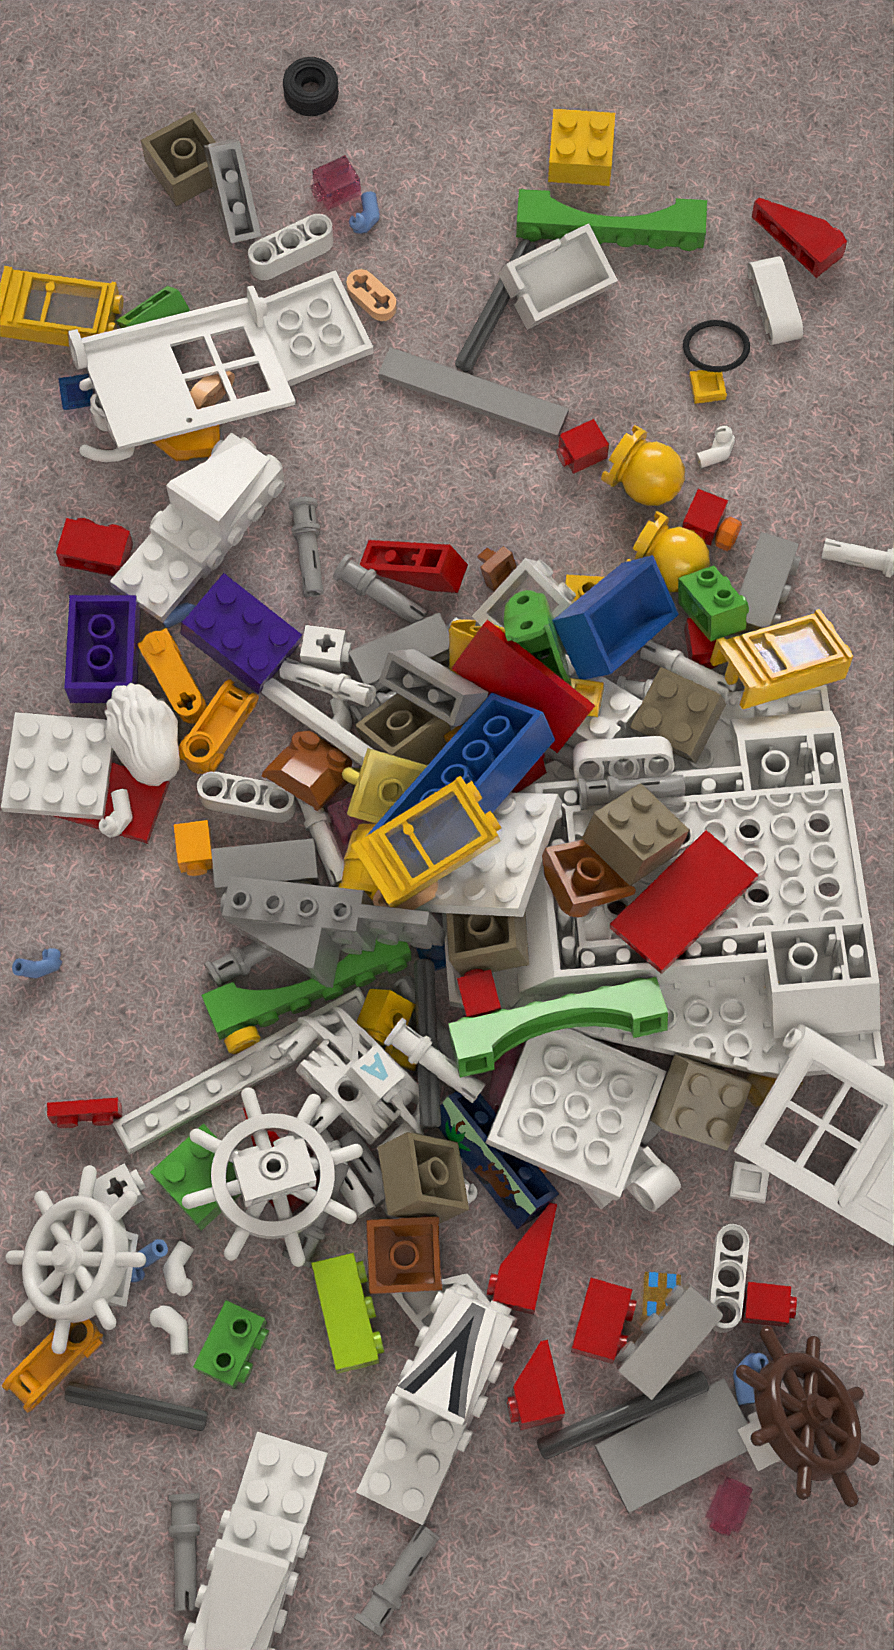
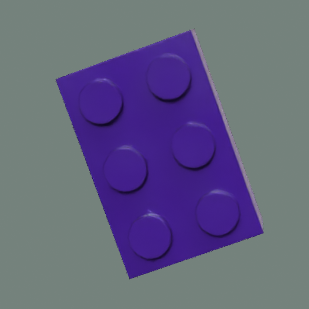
M224 573L182 621L180 630L182 636L257 694L262 691L263 685L281 668L283 661L289 658L296 650L302 638L300 632Z
M69 595L64 689L70 703H107L111 699L112 691L116 686H127L129 683L138 684L139 647L137 643L140 642L141 610L136 595Z

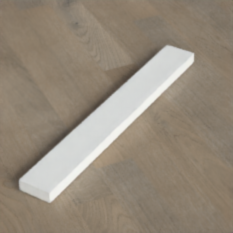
M358 987L307 1016L313 1018L320 1015L331 1014V1008L337 1006L357 1022L365 997ZM296 1021L114 1121L113 1125L130 1155L241 1094L244 1088H251L308 1057L319 1045L314 1041L293 1063L289 1062L285 1057L294 1046L284 1055L279 1052L277 1046L300 1026L299 1022ZM336 1023L326 1027L333 1035L339 1030Z

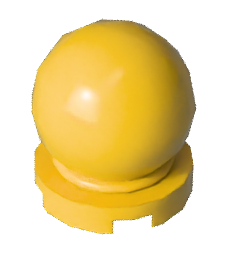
M634 425L632 428L633 436L628 433L623 436L609 458L613 466L609 473L606 471L602 473L601 480L611 487L622 482L625 492L635 502L646 506H660L671 501L681 491L685 481V466L680 455L672 447L657 441L647 442L648 432Z
M656 511L654 514V521L656 522L654 523L650 520L647 522L632 549L637 551L635 559L653 555L668 591L678 592L679 577L709 567V550L704 540L694 531L682 527L669 528L667 525L669 517Z

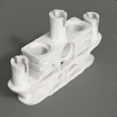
M336 1006L331 1008V1014L320 1015L313 1018L303 1016L298 1018L300 1026L279 1044L277 1048L284 1055L294 1046L285 1057L289 1062L293 1063L314 1041L319 1045L296 1069V1072L324 1099L312 1118L310 1126L317 1120H320L314 1129L321 1135L340 1115L371 1145L395 1121L399 1127L379 1146L406 1132L424 1135L423 1127L420 1125L419 1086L385 1050L384 1052L406 1075L399 1083L403 1089L388 1103L382 1098L377 1104L373 1105L346 1075L349 1068L378 1043L344 1010ZM336 1023L339 1030L333 1035L326 1027ZM342 1086L349 1087L354 1092V1100H343L339 1096L338 1088ZM410 1102L417 1104L415 1113L412 1115L406 1108Z

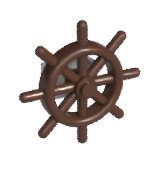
M769 1326L762 1327L759 1334L772 1361L766 1364L759 1373L747 1365H739L736 1369L737 1377L755 1389L756 1412L747 1416L750 1423L738 1429V1432L757 1470L760 1471L782 1460L790 1469L797 1473L796 1495L801 1500H806L810 1497L812 1480L826 1481L832 1478L845 1505L848 1507L856 1506L859 1498L845 1471L855 1463L857 1457L871 1466L878 1464L880 1456L876 1451L861 1442V1426L854 1403L863 1398V1390L857 1386L847 1390L839 1377L826 1364L820 1361L821 1341L817 1336L808 1337L805 1353L791 1352L785 1354L774 1330ZM798 1377L803 1380V1387H802V1385H801V1383H800ZM782 1381H783V1383H784V1385H785V1387H786L788 1393H787L786 1391H784L783 1389H781V1382H782ZM829 1439L835 1442V1449ZM814 1444H815V1446H816V1448H817V1450H818L820 1456H818V1455H816V1454L814 1453Z

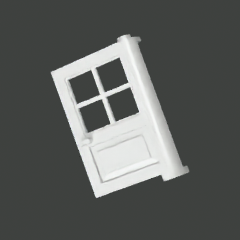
M254 286L247 287L246 298L81 338L78 329L68 331L69 347L77 370L87 369L118 451L295 405V398L263 326V317L268 314L265 300L263 297H258ZM243 329L254 356L222 364L211 337ZM204 339L215 366L182 374L171 347ZM258 363L269 391L237 399L226 371ZM219 374L229 401L196 409L186 382Z
M799 1023L796 1028L788 1032L783 1042V1046L786 1047L785 1055L789 1059L740 1140L735 1152L894 1246V1079ZM812 1063L843 1082L822 1119L790 1101ZM850 1087L881 1105L860 1142L829 1124ZM786 1107L818 1125L796 1163L765 1145ZM825 1130L856 1148L835 1185L804 1168L806 1161Z

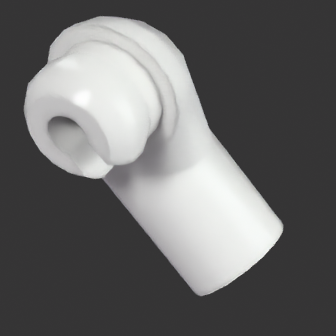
M126 789L115 790L111 793L114 811L110 816H106L105 819H101L99 822L100 832L107 837L119 836L132 821V811Z
M180 1240L165 1262L163 1273L168 1290L171 1293H177L179 1296H186L191 1291L193 1285L192 1280L186 1278L184 1266L194 1249Z
M162 1305L152 1310L150 1322L153 1327L162 1328L170 1334L171 1355L189 1354L187 1321L170 1306Z

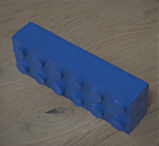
M491 693L367 835L447 786L459 776L462 777L465 784L470 781L474 783L483 798L478 802L483 812L487 813L491 810L493 813L555 741L544 713ZM456 795L411 823L414 828L413 833L434 865L464 847L478 831ZM403 829L387 838L412 878L429 869L410 836L406 835Z

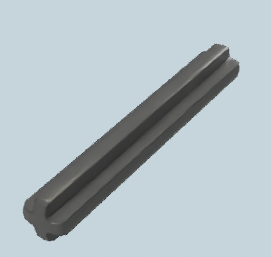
M69 1382L65 1391V1400L70 1403L198 1431L204 1430L208 1414L204 1410L76 1382Z

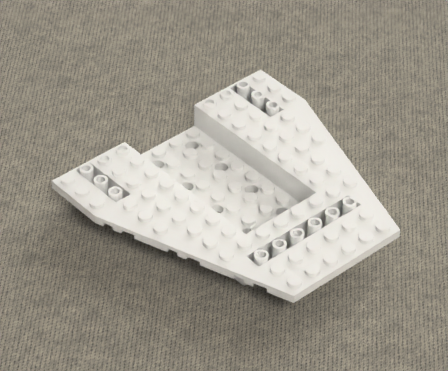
M825 684L746 709H742L739 705L744 691L729 692L732 696L729 700H725L726 706L697 763L695 764L673 753L675 766L670 776L683 775L685 783L684 796L657 798L690 829L688 833L689 841L682 844L675 857L633 884L632 886L636 889L634 895L616 901H621L628 906L705 830L710 832L759 874L758 880L663 974H660L610 929V923L618 916L608 910L610 903L592 907L590 913L584 917H572L564 913L560 909L545 879L542 861L525 910L529 965L492 972L501 1009L519 1008L534 1001H550L570 993L581 994L590 992L601 986L612 987L629 983L636 978L647 979L657 977L668 1010L667 1031L633 1038L631 1032L609 1027L589 1026L569 1029L592 1038L673 1056L677 1054L700 1062L778 1078L789 1059L785 1055L784 1039L791 1029L796 1028L801 1023L877 1070L884 1069L885 1062L880 1036V983L840 726L832 710L830 711L827 685ZM657 756V757H654V758H652V759H653V760H659V759H662L663 757H662V756ZM619 759L618 762H626L629 759ZM558 761L545 765L547 773L518 793L559 795L562 805L547 847L583 840L582 837L594 812L607 804L587 806V809L581 810L578 796V780L575 778L574 771ZM814 819H821L827 823L828 829L824 832H816L810 828L809 823ZM745 825H752L758 829L759 834L754 838H746L739 830ZM823 883H831L836 886L838 893L835 896L827 897L820 893L818 887ZM753 889H761L766 892L768 899L762 903H756L749 898L748 893ZM442 913L443 930L446 932L444 942L450 1006L464 1009L457 978L461 976L449 962L446 913ZM812 1063L805 1076L829 1073Z

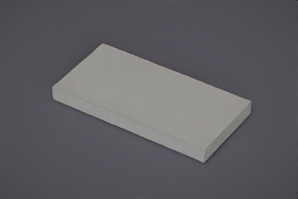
M723 1378L710 1385L707 1392L660 1411L595 1444L594 1447L629 1514L747 1452L748 1450L738 1429L748 1423Z

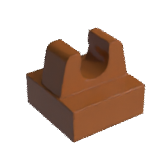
M504 546L497 552L486 548L477 556L484 563L480 566L485 583L493 592L517 568L513 553Z

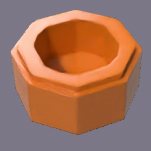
M730 516L727 517L717 529L715 545L727 552L728 550L730 551L741 530V521Z

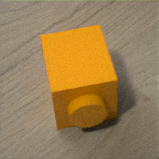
M208 820L174 824L177 862L181 873L187 872V875L199 876L206 874L207 869H213L211 851L213 848Z

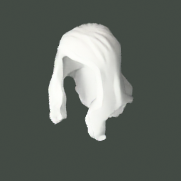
M129 683L127 686H116L112 691L111 699L106 703L107 710L105 715L107 717V725L104 733L108 743L138 782L148 786H159L163 782L171 780L176 776L180 765L177 718L166 704L164 698L157 700L151 694V691L140 684L134 685L133 683Z

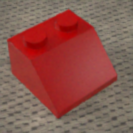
M548 1339L540 1341L515 1382L512 1396L507 1397L508 1401L506 1402L511 1423L518 1422L520 1430L561 1421L565 1416V1409Z

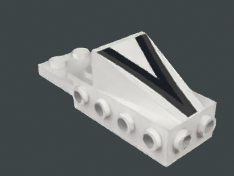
M458 1284L457 1289L446 1288L444 1294L438 1292L430 1309V1312L435 1315L430 1326L424 1325L420 1330L415 1342V1346L419 1347L418 1353L414 1361L407 1360L399 1378L401 1381L386 1405L384 1414L389 1416L385 1423L386 1427L356 1491L421 1525L425 1524L455 1455L459 1450L462 1452L466 1450L473 1434L472 1431L468 1430L474 1416L480 1418L488 1401V1397L484 1396L485 1390L489 1382L495 1384L504 1363L499 1361L504 1348L511 1349L519 1329L514 1327L517 1318L509 1315L512 1309L491 1300L490 1305L477 1300V1292Z

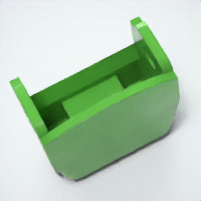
M531 590L516 593L504 607V628L507 641L513 640V642L518 643L571 686L564 646L552 621L554 617L546 596L543 593H536Z

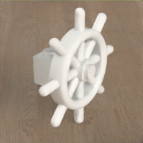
M247 1087L242 1090L241 1096L248 1119L235 1126L222 1141L200 1129H193L190 1132L189 1137L192 1142L215 1153L211 1168L212 1187L185 1195L182 1199V1205L187 1209H191L216 1201L223 1215L237 1227L224 1250V1256L227 1260L232 1261L238 1257L249 1235L266 1239L284 1238L291 1263L296 1267H300L305 1263V1256L298 1233L311 1226L323 1212L347 1224H353L356 1221V1212L331 1199L335 1181L334 1165L361 1157L363 1148L359 1144H353L330 1151L322 1136L309 1125L321 1104L319 1095H309L296 1118L285 1114H262L254 1089ZM279 1131L288 1134L286 1137L274 1141V1147H272L267 1132ZM251 1136L254 1137L255 1147L242 1151L237 1149L246 1139ZM306 1145H307V1146L310 1148V1150L313 1152V1154H314L313 1157H310V1156H309V1153H308V1150H307ZM230 1161L233 1163L237 1180L226 1183V1171ZM319 1170L320 1183L318 1190L316 1191L311 1187L316 1186L317 1179L314 1171ZM242 1194L245 1207H248L246 1212L236 1205L231 1196ZM288 1194H292L309 1203L302 1212L294 1217L292 1216L286 1196ZM272 1199L279 1221L258 1219L267 1201Z
M92 1165L84 1167L82 1171L78 1196L68 1197L53 1204L47 1192L43 1190L36 1192L34 1200L42 1216L32 1229L25 1250H11L6 1254L8 1264L22 1265L23 1285L28 1296V1300L13 1315L12 1321L16 1326H23L36 1311H39L46 1317L55 1319L52 1351L56 1354H62L66 1350L71 1323L82 1322L97 1315L104 1329L112 1330L115 1328L116 1319L109 1306H127L133 1267H142L146 1263V1256L143 1253L136 1252L138 1235L126 1231L122 1220L126 1212L136 1203L138 1198L136 1192L133 1190L126 1191L113 1206L93 1199L97 1170ZM90 1214L98 1222L94 1227H88ZM74 1219L70 1236L65 1226ZM56 1240L58 1244L54 1247L53 1251H51V1248ZM47 1266H54L55 1270L47 1276ZM62 1284L60 1301L58 1302L53 1293Z

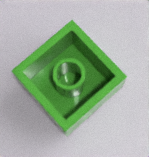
M204 1123L198 1128L217 1138ZM188 1137L152 1169L150 1173L154 1180L202 1231L221 1213L216 1201L187 1209L182 1205V1199L187 1194L212 1187L211 1168L215 1153L192 1142L190 1137ZM230 1161L226 1171V1183L237 1180L233 1163ZM241 1194L231 1197L233 1200H236Z

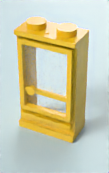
M4 266L0 282V337L69 347L68 331L78 329L80 337L84 338L117 330V323H114L115 316L122 313L124 298L123 295H119L117 283L113 281L111 283L13 270L12 267Z
M818 609L815 610L814 614L729 639L719 638L716 640L710 662L713 666L728 662L725 680L728 685L736 684L738 678L741 680L745 689L739 705L742 709H746L845 679L854 656L849 646L844 644L836 633L833 624Z
M461 776L457 777L456 780L366 837L351 844L390 907L395 908L501 841L497 831L502 828L491 810L484 813L478 802L483 798L472 781L465 784Z

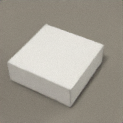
M735 1161L729 1198L764 1204L766 1201L769 1172L758 1165Z

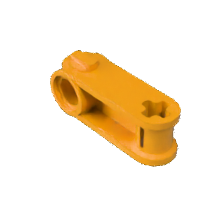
M167 628L161 631L150 632L141 642L137 643L143 657L156 675L179 717L186 723H197L207 708V703L184 663L177 644ZM192 701L194 707L191 710H187L186 703Z
M227 679L190 733L186 734L178 746L179 757L185 761L188 769L197 774L216 771L224 759V753L255 708L259 697L256 693L249 694L236 687L234 685L235 682L231 679ZM198 749L208 751V754L204 757L193 756V753Z
M87 1319L70 1324L67 1347L62 1354H56L52 1351L53 1330L5 1379L2 1388L5 1391L11 1390L24 1404L23 1409L27 1413L32 1411L84 1357L89 1358L103 1344L101 1341L103 1334L92 1320ZM77 1325H85L87 1328L85 1339L80 1343H73L70 1337L72 1329ZM22 1382L28 1387V1389H29L31 1392H29V1391L22 1385Z

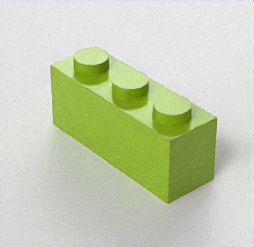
M353 1252L311 1263L337 1374L379 1364L378 1354L385 1352L380 1331L372 1333L369 1319L376 1317L372 1297H364L361 1283L368 1282L363 1260L356 1262Z

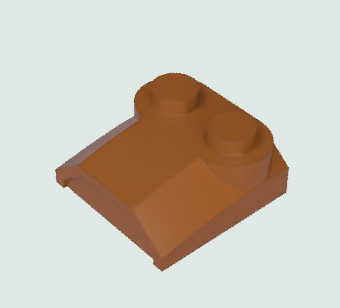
M300 731L292 736L289 746L267 766L261 776L312 806L314 810L319 811L349 783L343 779L342 772L345 768L352 767V760L341 750L321 739L314 732Z
M584 840L550 846L544 849L542 861L545 879L560 909L569 916L584 917L590 913L592 907L634 895L636 892L635 887L630 886Z
M439 1217L366 1220L369 1294L442 1290Z

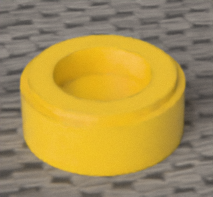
M248 1026L230 1034L225 1038L224 1043L229 1053L238 1054L260 1042L261 1037L256 1026Z

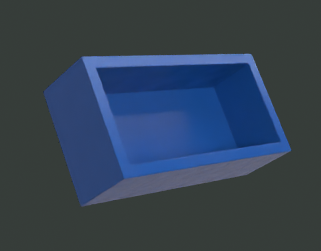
M651 555L621 563L552 621L578 678L586 680L612 674L676 618L679 613L654 556Z

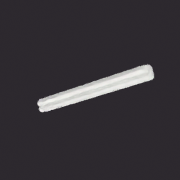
M271 678L263 685L262 694L362 766L367 748H373L276 679Z

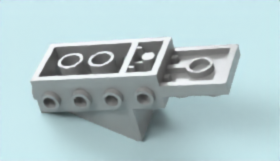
M230 876L227 893L223 894L220 902L222 917L242 936L251 939L320 984L333 988L340 949L343 952L355 955L362 954V950L374 952L376 938L378 942L387 945H397L398 941L411 942V945L417 948L431 949L432 945L443 946L446 934L429 911L375 906L364 890Z

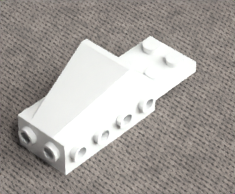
M230 433L224 441H218L206 462L174 478L166 485L170 504L164 511H159L153 517L150 523L151 534L110 580L111 587L122 595H136L139 607L163 623L201 577L205 579L212 570L218 568L225 554L232 546L240 542L244 532L251 523L256 522L272 498H276L281 493L285 485L282 464L274 456L269 454L265 456L259 452L256 446L245 437L240 439L233 433Z
M257 1432L235 1504L232 1505L231 1512L224 1511L220 1521L218 1532L223 1533L222 1540L217 1539L216 1545L212 1548L206 1569L212 1572L208 1585H201L197 1594L195 1607L200 1608L196 1623L190 1622L188 1624L183 1640V1645L188 1646L187 1650H276L271 1648L275 1632L281 1634L288 1611L282 1610L286 1595L293 1596L297 1585L299 1573L294 1572L297 1558L304 1559L309 1545L310 1536L305 1535L306 1526L328 1453Z

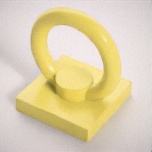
M367 748L361 769L347 767L342 772L343 779L355 785L347 814L351 817L377 824L428 765Z

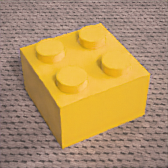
M553 109L548 182L610 186L615 113Z

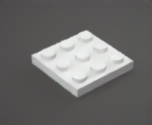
M336 270L264 298L268 314L263 317V326L289 387L374 353L373 345Z
M15 712L1 803L2 811L104 819L113 758V748L108 743L104 733L107 720Z

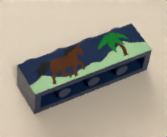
M456 1091L440 1105L441 1125L438 1127L447 1140L458 1142L460 1157L516 1229L521 1228L540 1216L550 1202L552 1203L559 1193L538 1166L485 1144L496 1113L484 1097L479 1094L474 1102L471 1103L461 1093Z

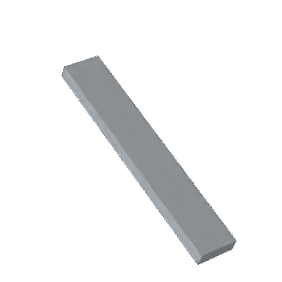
M392 347L389 348L378 373V378L555 440H558L569 414V408Z

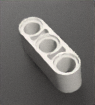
M313 214L254 242L248 249L252 275L259 280H269L329 251L333 246L331 220L326 215ZM323 233V235L316 236L314 234ZM290 246H295V247H296V248H293V249H287V247H290ZM263 259L268 260L267 262H263V263H262V262H258V261L263 260Z
M781 256L749 262L747 267L748 277L754 283L751 287L757 306H761L762 309L760 316L765 332L770 334L771 340H768L769 344L774 345L802 339V319Z
M662 736L587 740L577 744L572 754L575 778L577 780L584 778L585 781L606 780L608 776L617 777L618 780L666 777L673 773L675 766L671 743ZM657 756H662V757H663L662 759H659V760H653V759H652V758L657 757ZM619 759H629L626 762H618ZM585 761H594L592 764H584Z
M207 772L197 782L200 801L207 809L277 823L289 821L294 816L296 809L294 795L273 782L220 772ZM211 787L222 789L216 796L205 794ZM244 793L255 795L254 799L248 803L238 800ZM277 799L288 801V804L281 809L271 806Z
M728 1224L722 1227L715 1237L713 1245L708 1300L716 1307H728L733 1313L732 1322L725 1324L718 1322L713 1328L714 1331L719 1333H727L733 1330L742 1316L749 1235L742 1226L737 1224ZM725 1235L736 1236L740 1241V1249L737 1251L727 1250L722 1243V1237ZM722 1270L733 1272L737 1279L736 1285L733 1287L723 1286L718 1278L719 1272Z

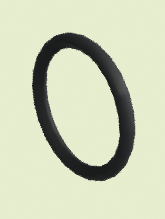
M709 320L695 325L686 333L683 340V351L688 361L695 367L704 371L719 373L730 371L740 366L748 357L750 342L746 333L739 326L724 320ZM721 326L729 328L742 339L744 345L743 352L736 361L723 366L707 365L698 361L692 355L689 348L692 336L706 327Z

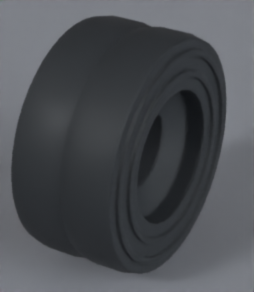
M304 57L294 61L286 69L283 76L285 101L294 112L303 116H318L328 112L337 102L339 95L338 77L334 68L327 61L317 57ZM308 82H314L319 85V88L314 92H307L302 87Z

